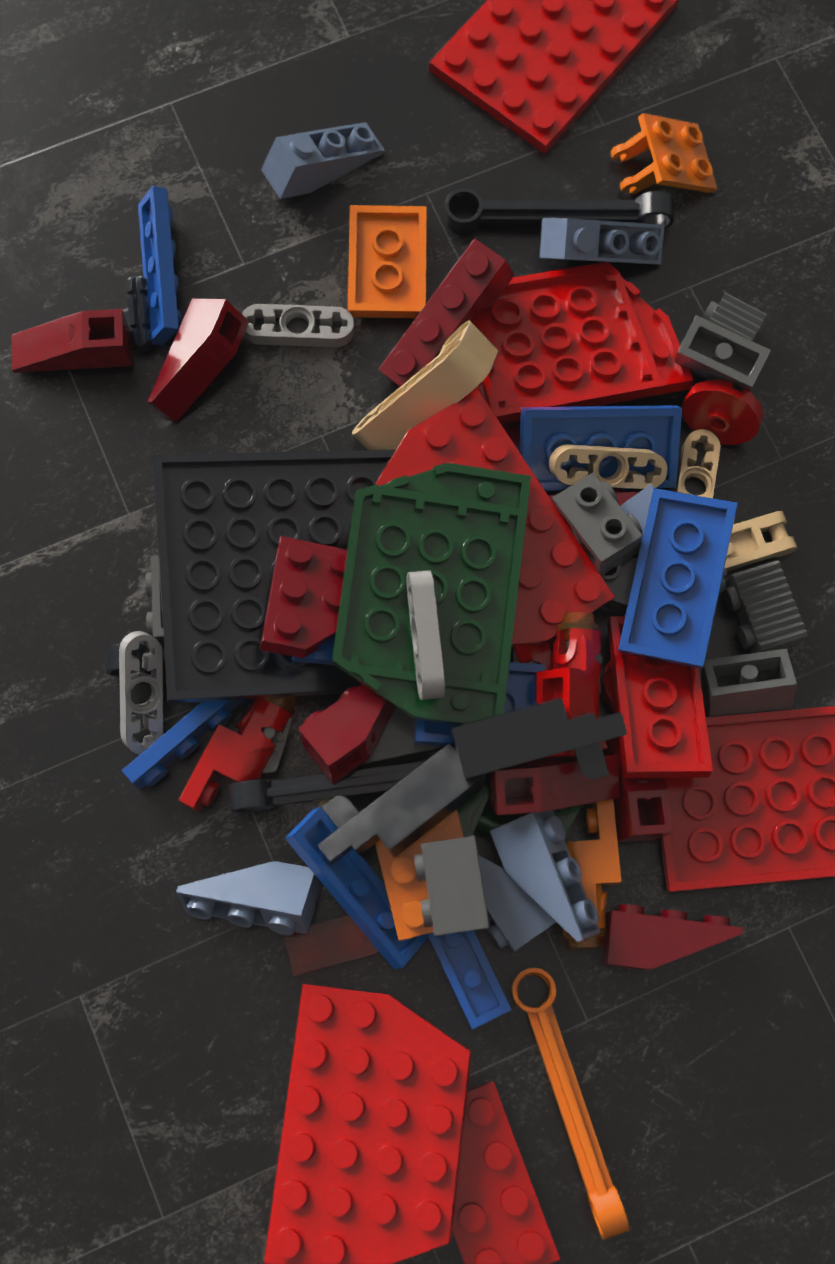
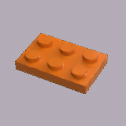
M350 205L348 312L351 313L352 317L416 318L426 305L427 206Z
M457 809L395 858L381 840L375 843L399 941L434 932L433 926H424L421 900L429 899L426 881L418 882L414 855L422 854L421 844L464 837Z

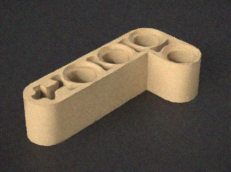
M471 321L465 322L447 339L440 354L367 414L354 428L352 435L367 450H396L409 429L453 403H458L473 391L489 374L498 350Z

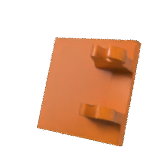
M642 113L638 117L642 131L627 142L615 146L610 152L613 161L620 156L621 162H625L640 153L651 150L654 162L635 176L624 179L620 183L622 193L629 190L630 195H633L656 183L713 193L717 190L713 168L709 162L703 142V135L698 124Z

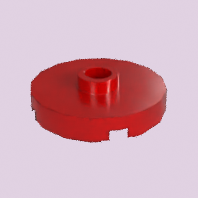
M706 380L696 383L690 389L683 402L682 414L685 422L693 431L699 429L708 430L717 436L720 444L738 445L749 442L757 435L764 416L762 406L748 390L743 388L742 392L732 388L734 383L725 380Z

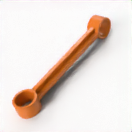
M528 968L514 978L511 985V997L514 1004L528 1015L588 1193V1200L602 1239L605 1240L630 1231L628 1220L618 1192L612 1183L552 1007L556 996L555 982L546 971L539 968ZM525 976H539L549 986V997L539 1008L528 1007L518 998V986Z

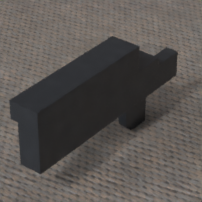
M559 697L450 727L465 779L574 749L577 764L582 775L589 779L609 775L600 742L627 735L621 712L600 718H595V714L592 712L567 718L563 699Z
M448 744L361 812L345 796H336L322 806L323 810L338 829L319 843L318 847L332 865L352 849L360 856L379 840L384 843L395 858L481 791L483 787L480 779L477 776L464 778L458 753Z

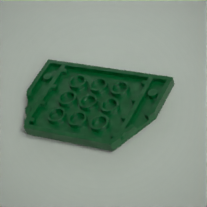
M444 463L434 466L432 470L409 477L405 475L392 479L389 483L383 485L375 484L356 490L331 663L412 719L459 725L503 713L531 476ZM430 570L435 589L445 694L444 698L420 700L407 597V573Z

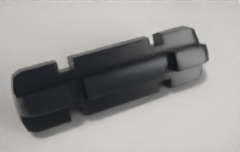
M143 276L129 277L126 281V289L128 293L127 302L132 349L137 352L149 351L152 349L153 344H151V330L148 329L150 313L148 296L145 295L148 291L147 279Z

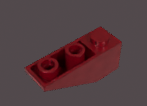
M192 299L147 402L172 422H177L235 356L249 320L226 299Z
M123 310L80 311L12 334L13 373L131 366V330Z
M363 684L359 687L353 686L347 689L337 702L324 711L319 710L307 717L303 725L298 728L303 748L332 784H335L369 760L396 707Z
M619 737L605 740L608 748L605 750L604 755H618L620 798L613 799L618 843L655 841L674 833L669 792L664 778H624Z
M604 755L609 775L596 779H589L581 774L576 757L532 760L489 772L491 807L497 815L544 812L620 798L618 755Z
M619 904L618 911L612 910L606 913L601 965L643 971L651 970L742 935L743 927L730 926V918L704 915V922L687 920V912L661 910L660 917L644 915L645 907Z

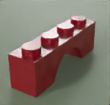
M474 238L378 370L400 388L440 354L447 339L461 325L469 321L479 311L489 308L494 304L514 277V273L507 261Z

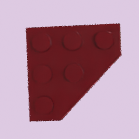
M280 536L260 650L304 658L317 651L319 645L335 637L347 555L346 549Z

